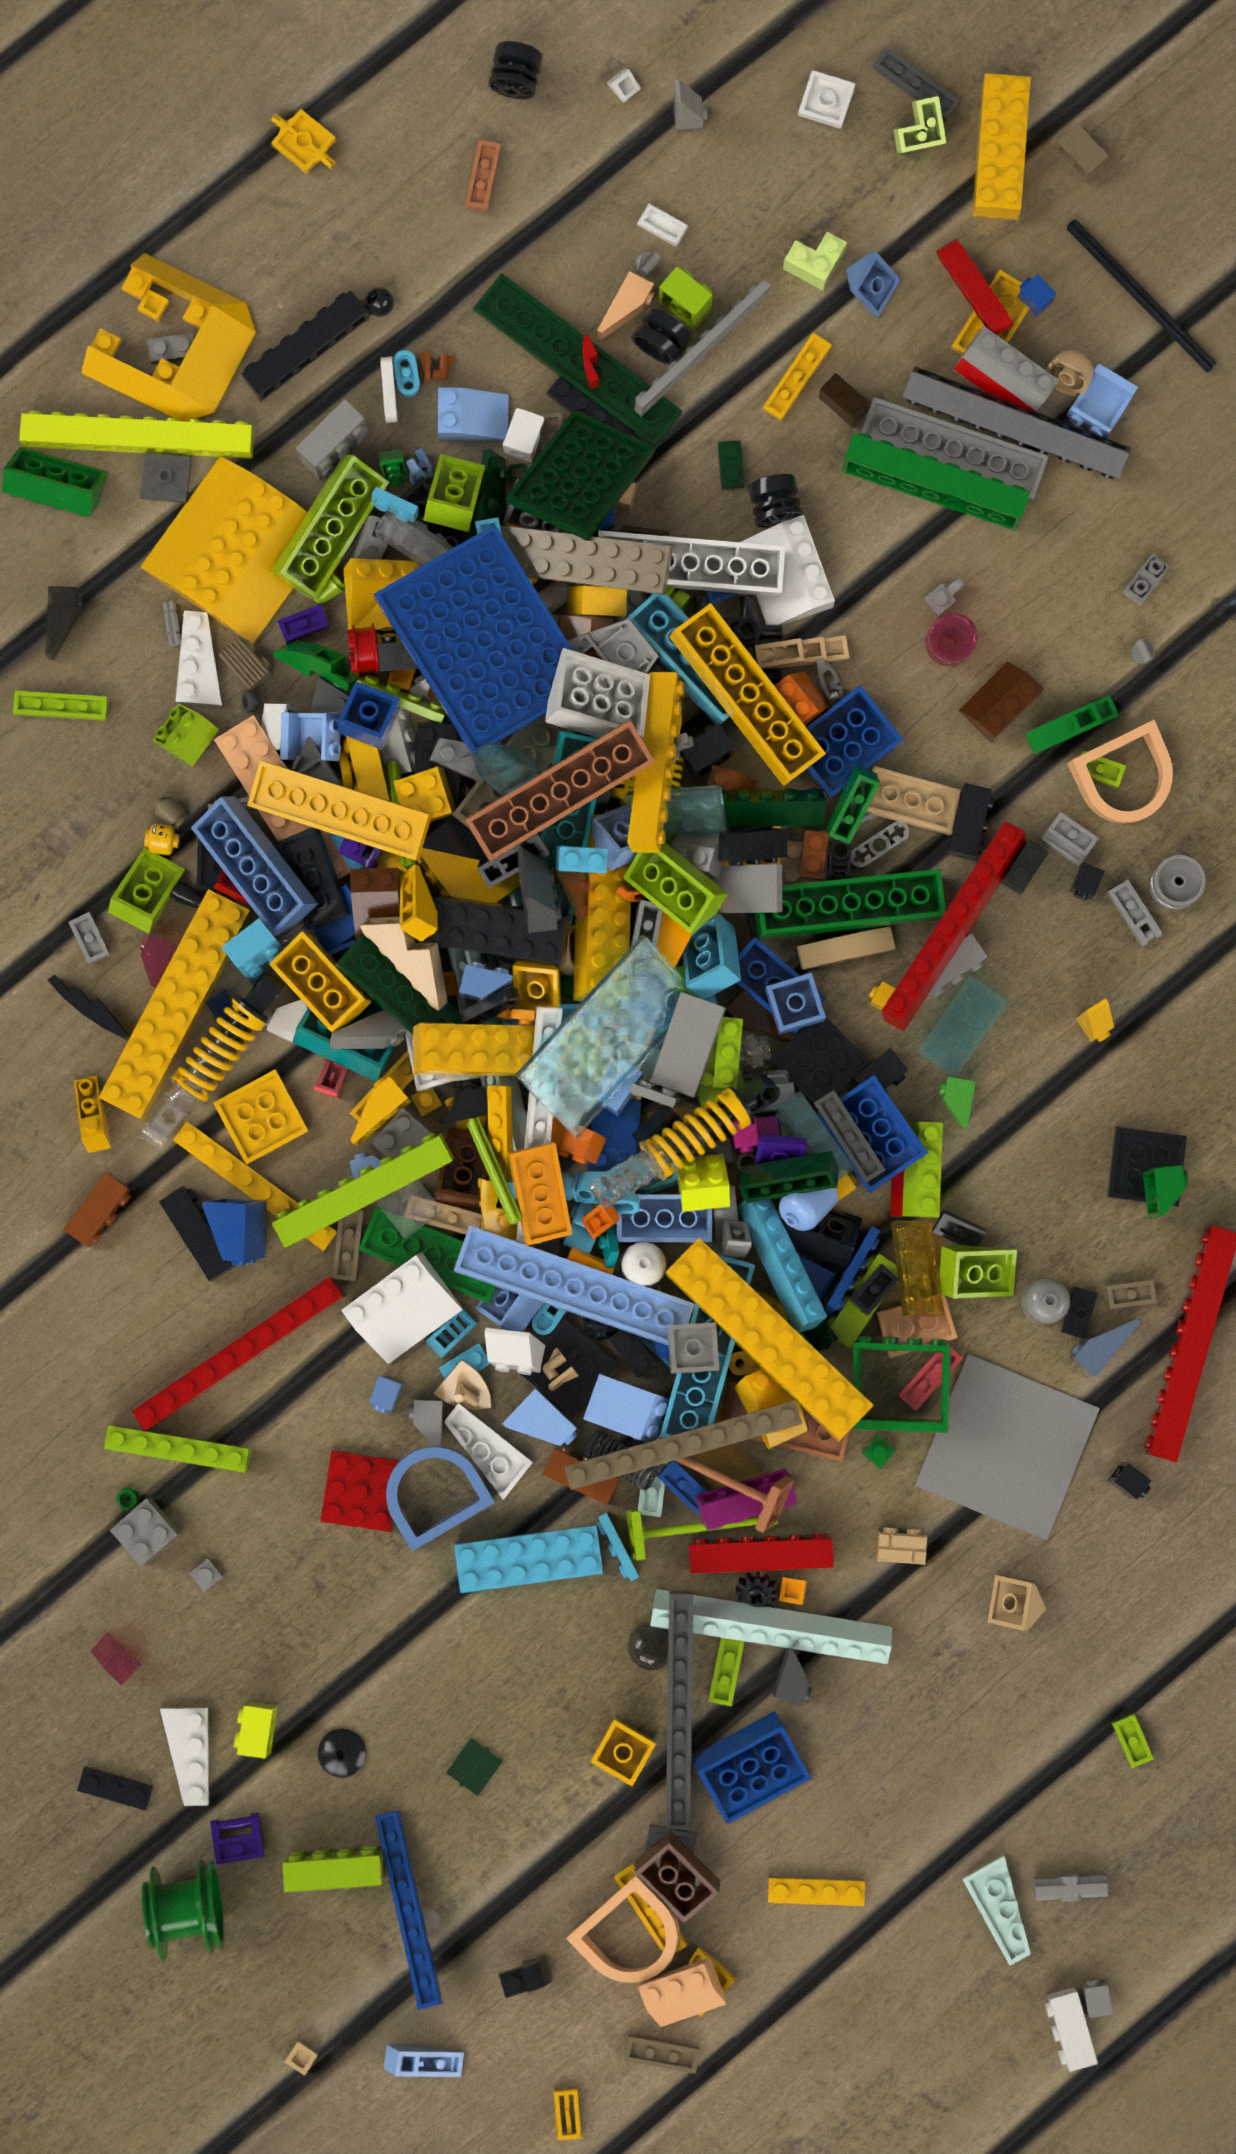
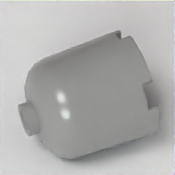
M1039 1278L1031 1281L1023 1289L1020 1296L1024 1315L1030 1321L1039 1325H1049L1061 1320L1067 1314L1070 1307V1295L1067 1288L1061 1282L1052 1278Z

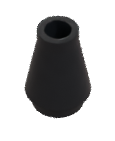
M178 881L170 896L175 899L174 902L196 909L199 908L204 898L186 881L184 883Z

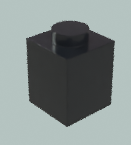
M1083 862L1069 891L1073 892V896L1080 900H1091L1096 894L1105 871Z

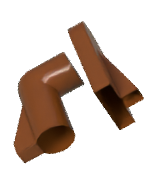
M431 351L419 354L423 368V383L427 384L430 378ZM440 354L439 369H431L432 379H447L449 368L455 356Z

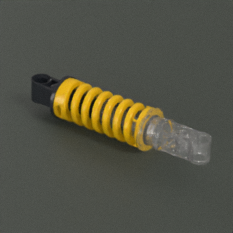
M265 970L245 998L238 994L232 996V1007H234V1010L229 1007L224 1009V1012L231 1017L230 1020L226 1021L222 1017H218L216 1022L223 1029L218 1031L216 1028L210 1027L209 1033L213 1036L210 1040L207 1037H202L201 1039L205 1047L203 1049L199 1047L193 1049L194 1053L198 1055L195 1059L190 1056L186 1058V1062L190 1065L189 1068L185 1069L181 1066L173 1076L171 1075L169 1079L173 1083V1088L170 1091H166L164 1094L165 1102L152 1119L142 1128L138 1135L158 1150L185 1114L191 1115L195 1104L206 1105L207 1100L210 1098L208 1090H216L218 1087L216 1080L222 1081L225 1078L223 1070L230 1071L233 1068L231 1060L238 1061L241 1055L238 1050L246 1051L248 1048L247 1041H253L256 1038L253 1030L261 1031L270 1022L264 1011L281 993L285 986L284 983ZM173 1112V1119L168 1118L165 1120L164 1113L169 1114Z
M766 1075L756 1076L737 1090L732 1085H729L726 1090L721 1092L722 1094L716 1095L715 1102L706 1101L705 1109L697 1107L694 1110V1116L686 1114L684 1115L683 1123L675 1121L672 1125L673 1130L664 1128L662 1130V1137L653 1135L651 1140L647 1139L644 1142H640L641 1151L635 1156H629L626 1161L616 1165L601 1177L596 1178L590 1186L591 1193L602 1206L611 1207L643 1185H648L654 1177L665 1181L676 1172L673 1165H676L678 1169L684 1167L682 1159L687 1158L689 1162H693L695 1158L692 1153L697 1150L699 1155H704L705 1150L703 1146L706 1144L710 1148H715L716 1143L712 1139L713 1135L716 1134L720 1141L724 1142L727 1137L722 1130L727 1127L729 1132L735 1135L737 1133V1129L733 1124L735 1121H739L737 1126L740 1130L755 1123L753 1115L776 1102L780 1096V1089Z

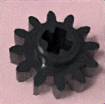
M759 1571L756 1572L755 1576L747 1572L746 1579L739 1578L735 1594L738 1595L737 1602H745L753 1607H767V1603L770 1605L775 1604V1598L778 1597V1588H776V1580L769 1581V1574L761 1577Z

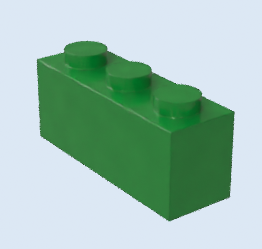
M857 765L855 766L826 824L828 836L847 844L851 843L880 785L877 773Z

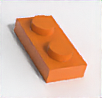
M608 1200L602 1202L581 1219L593 1239L621 1220L617 1215L616 1209Z

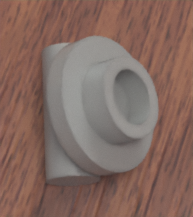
M643 251L636 260L637 271L648 276L660 261V255Z
M1144 638L1136 641L1131 650L1133 660L1139 664L1151 662L1155 655L1153 645L1145 641Z

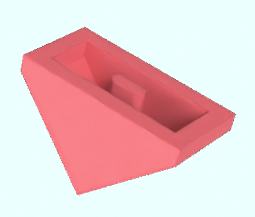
M327 1059L314 1090L317 1093L340 1099L349 1069Z

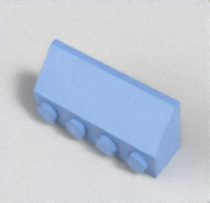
M636 1194L640 1200L638 1212L634 1214H617L621 1219L617 1222L618 1242H695L698 1238L703 1242H712V1209L683 1212L680 1194Z

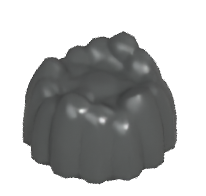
M243 692L241 703L244 711L251 713L258 709L259 699H257L255 692Z

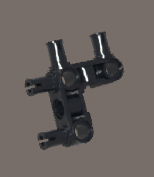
M700 595L693 597L694 615L708 605V596L702 595V605H700ZM741 596L740 617L722 618L757 663L755 645H759L761 639H782V624L761 625V622L754 616L755 597L749 596L748 605H746V596ZM750 627L753 630V634L745 636L741 633V629ZM762 670L772 684H777L782 680V670Z

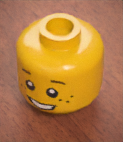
M152 824L150 829H146L144 845L148 847L149 852L152 854L170 855L173 849L179 846V834H175V829L171 825Z

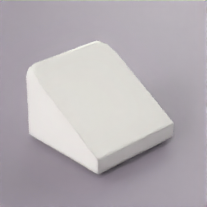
M629 69L621 70L607 82L622 102L628 100L641 89Z

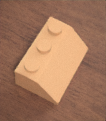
M710 1957L656 1975L643 1981L638 1986L646 2010L660 2027L727 2004Z

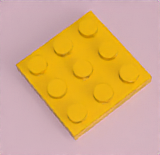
M276 1069L213 1102L246 1165L309 1132Z

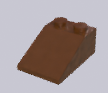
M398 867L350 869L355 941L362 935L363 932L360 925L367 919L400 917V876L402 875V870Z
M449 1127L446 1143L454 1156V1160L440 1167L435 1202L481 1210V1206H479L481 1196L478 1179L487 1180V1170L470 1131Z

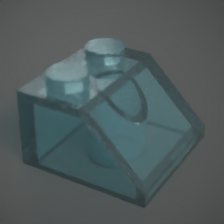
M490 742L472 753L479 776L503 796L543 772L541 767L515 747Z

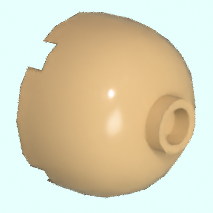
M1065 350L1057 354L1046 369L1047 372L1059 380L1055 385V389L1069 396H1076L1078 393L1083 395L1094 378L1092 362L1084 353L1076 350Z

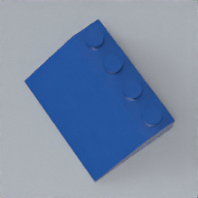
M859 685L806 727L826 754L805 771L831 798L846 786L856 765L868 769L901 743L903 738L862 686Z
M875 1075L845 1094L840 1100L885 1168V1171L865 1183L821 1113L816 1114L820 1123L869 1193L928 1154Z
M776 1711L691 1756L698 1774L726 1824L811 1779Z

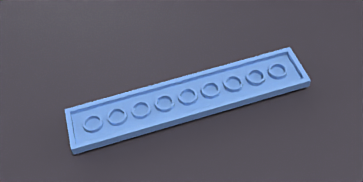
M470 1225L453 1271L669 1346L667 1326L688 1324L695 1303Z

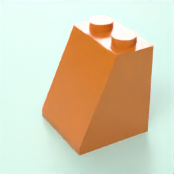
M805 671L789 674L775 685V688L805 727H808L833 707Z

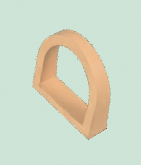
M1155 720L1067 763L1089 808L1101 818L1114 823H1134L1152 815L1164 803L1172 785V762ZM1143 737L1157 765L1158 786L1153 798L1143 808L1135 811H1120L1109 806L1100 797L1086 764Z
M635 1876L566 1939L604 1976L620 1982L635 1983L653 1978L668 1966L678 1949L680 1928L677 1916ZM633 1891H636L659 1915L666 1931V1944L660 1958L646 1967L636 1969L625 1968L612 1962L587 1935V1932Z

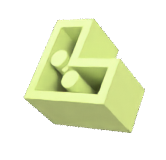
M939 96L913 101L912 107L916 125L893 130L897 153L946 144Z
M826 232L815 251L795 240L784 259L783 270L823 291L846 251L847 242Z

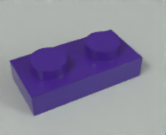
M321 604L277 620L286 644L330 628Z

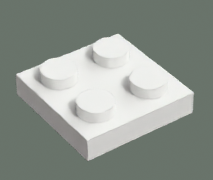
M812 70L798 116L841 129L855 89V83Z

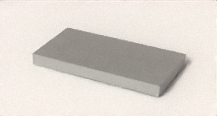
M782 864L722 866L719 878L709 877L728 893L717 913L782 912Z
M681 992L650 1082L696 1098L726 1007Z

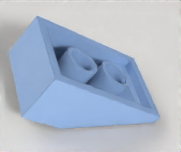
M438 388L439 441L505 440L509 429V395L467 388Z

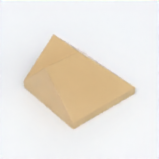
M995 1575L987 1622L1028 1631L1046 1610L1036 1584L1032 1581Z

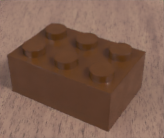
M671 1830L635 1861L634 1874L683 1923L688 1921L719 1894V1878Z

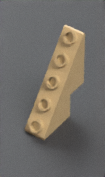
M400 917L369 918L360 925L363 934L371 939L378 946L379 951L393 962L398 972L407 977L413 988L421 992L432 1008L440 1010L447 1003L437 942L415 943L413 936L400 929Z

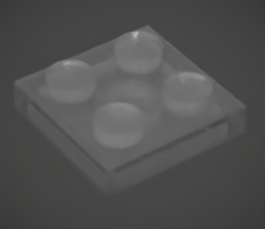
M418 1179L376 1201L405 1240L442 1212V1209Z

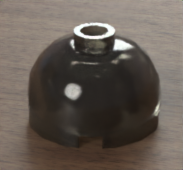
M650 1622L637 1626L630 1634L628 1640V1654L632 1662L639 1668L648 1671L659 1670L668 1664L669 1630L650 1626Z

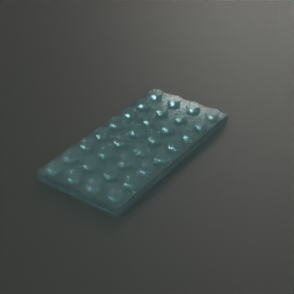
M641 935L515 1074V1077L577 1139L664 1042L680 993L684 992L695 997L698 996L686 987L685 979L646 936Z

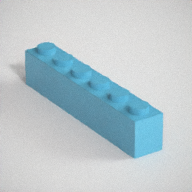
M744 1200L737 1207V1211L742 1221L748 1222L751 1241L792 1327L798 1333L815 1328L827 1315L772 1200L746 1203Z

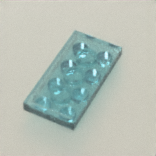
M721 785L670 788L671 798L666 803L668 821L664 823L663 827L665 835L726 832L727 822ZM628 791L627 793L630 809H632L634 791Z
M969 975L916 1053L951 1077L956 1078L1009 1001Z

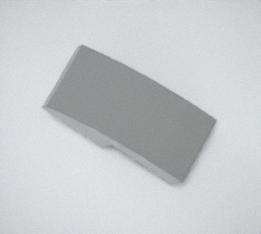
M1152 553L1122 594L1141 607L1171 566Z

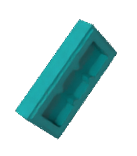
M615 1224L599 1237V1249L603 1250L605 1268H614L619 1254Z

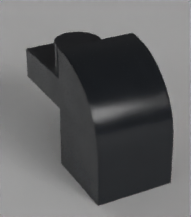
M546 1955L524 1961L522 1966L499 1973L505 1998L527 1991L528 1993L550 1984L553 1980Z

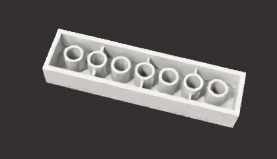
M598 531L596 535L599 538L671 546L673 549L667 588L776 597L782 594L785 546Z

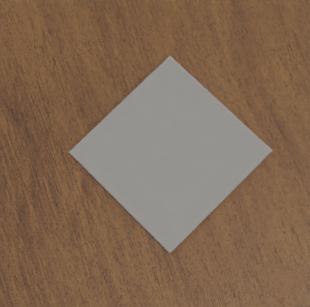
M967 1354L950 1396L948 1433H935L915 1486L1047 1541L1100 1408Z

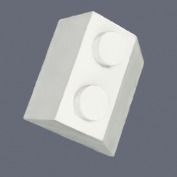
M485 1328L488 1362L495 1366V1370L509 1372V1369H512L524 1375H531V1372L540 1373L545 1345L531 1333Z

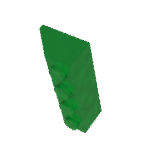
M19 447L3 469L2 492L13 497L32 500L37 504L53 506L58 510H67L80 516L90 517L98 506L107 478V471Z

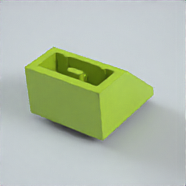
M178 703L170 711L165 723L158 728L152 741L180 761L193 767L219 729L201 714Z

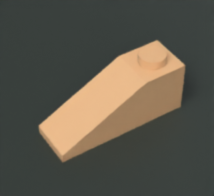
M629 271L597 330V338L600 340L604 339L643 312L646 305L650 306L656 295L654 293V283Z

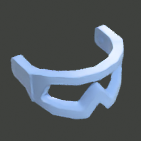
M422 448L415 451V455L419 460L418 465L414 458L406 461L410 469V482L413 486L422 478L426 481V479L433 477L434 473L432 464ZM427 467L428 472H424L421 468Z

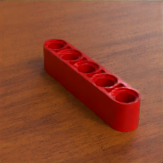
M954 239L938 249L936 253L939 260L983 325L996 335L1012 327L1013 322L1008 312L960 242Z

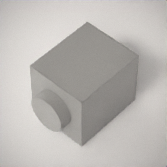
M1091 1978L1086 1980L1087 1983L1081 1984L1085 2013L1088 2018L1113 2015L1109 1987L1105 1980L1101 1981V1978Z

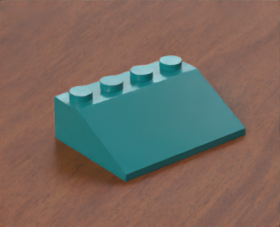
M370 998L372 1002L349 1025L384 1009ZM308 1009L296 1027L293 1043L375 1082L380 1079L396 1046L391 1045L384 1049H331L329 1043L332 1032Z

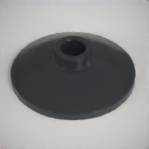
M336 1729L329 1732L322 1739L318 1748V1759L322 1768L328 1774L340 1778L355 1774L362 1767L366 1757L364 1742L359 1735L348 1729ZM338 1750L345 1752L344 1758L340 1759L337 1757Z

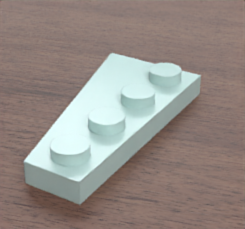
M1002 1855L962 1877V1880L1009 1966L1031 1953L1006 1859Z

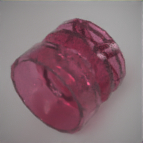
M956 612L946 613L938 617L927 631L925 638V647L929 657L937 664L945 667L957 666L963 663L976 647L978 640L977 629L974 623L963 614ZM947 638H954L953 645L949 644L947 646L945 644Z

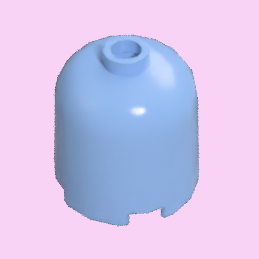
M835 1188L787 1195L779 1201V1212L782 1219L790 1227L800 1231H807L816 1227L838 1202V1194Z

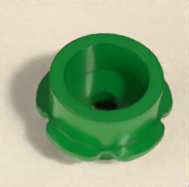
M127 1487L121 1490L116 1500L122 1510L129 1511L139 1505L140 1495L136 1490ZM127 1497L131 1498L129 1502L126 1500Z

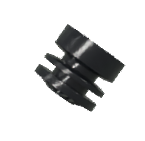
M515 41L500 42L496 45L493 59L495 65L491 68V76L488 82L489 87L494 92L508 98L524 100L535 96L538 83L536 75L540 73L543 55L539 50L525 43Z
M777 474L767 476L748 485L750 501L753 504H757L753 508V515L757 516L755 517V525L757 527L771 528L781 522L803 515L802 508L799 507L801 504L800 499L793 497L798 493L794 475Z

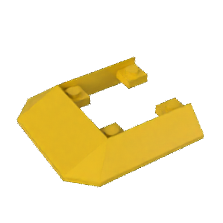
M144 253L131 264L132 269L121 289L123 292L142 300L153 283L191 302L183 316V320L199 328V331L180 367L161 358L153 375L150 376L113 358L122 340L100 328L91 346L88 345L81 373L171 418H177L183 422L213 415L256 336L247 304Z

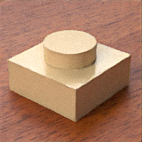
M298 2040L284 2063L305 2076L316 2059L318 2052Z

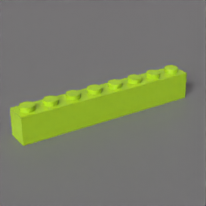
M433 1132L421 1139L423 1143L414 1146L412 1143L400 1150L402 1154L396 1157L390 1154L379 1160L381 1165L372 1168L371 1165L358 1171L360 1175L356 1178L351 1179L348 1176L337 1182L338 1187L332 1190L330 1187L319 1191L317 1198L311 1201L309 1198L298 1202L296 1209L289 1212L287 1208L275 1215L277 1219L272 1222V1225L283 1246L286 1248L452 1162L454 1156L443 1135L440 1133L435 1136Z

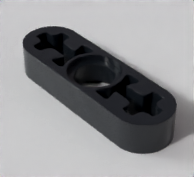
M514 987L506 988L464 1009L459 1013L461 1024H481L518 1005L521 1002L518 989Z

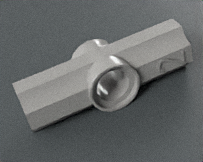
M1075 1873L1060 1874L1059 1877L1033 1878L1034 1899L1039 1901L1060 1899L1061 1901L1073 1902L1080 1901L1082 1898L1108 1897L1107 1878L1105 1874L1080 1876V1874Z

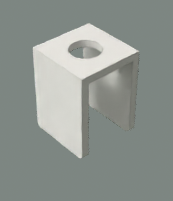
M516 408L503 443L504 454L532 463L541 440L540 430L544 417Z

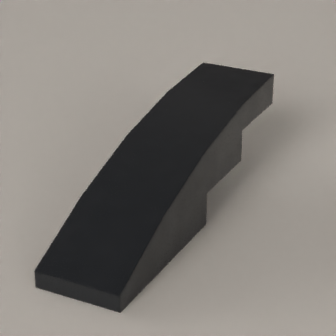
M55 974L47 980L81 1014L105 1030L125 1040H129L130 1036L101 1000L97 999L94 1003H91L78 987L69 991Z

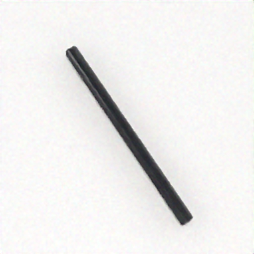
M1077 219L1072 220L1067 225V230L1205 372H1210L1216 366V362Z

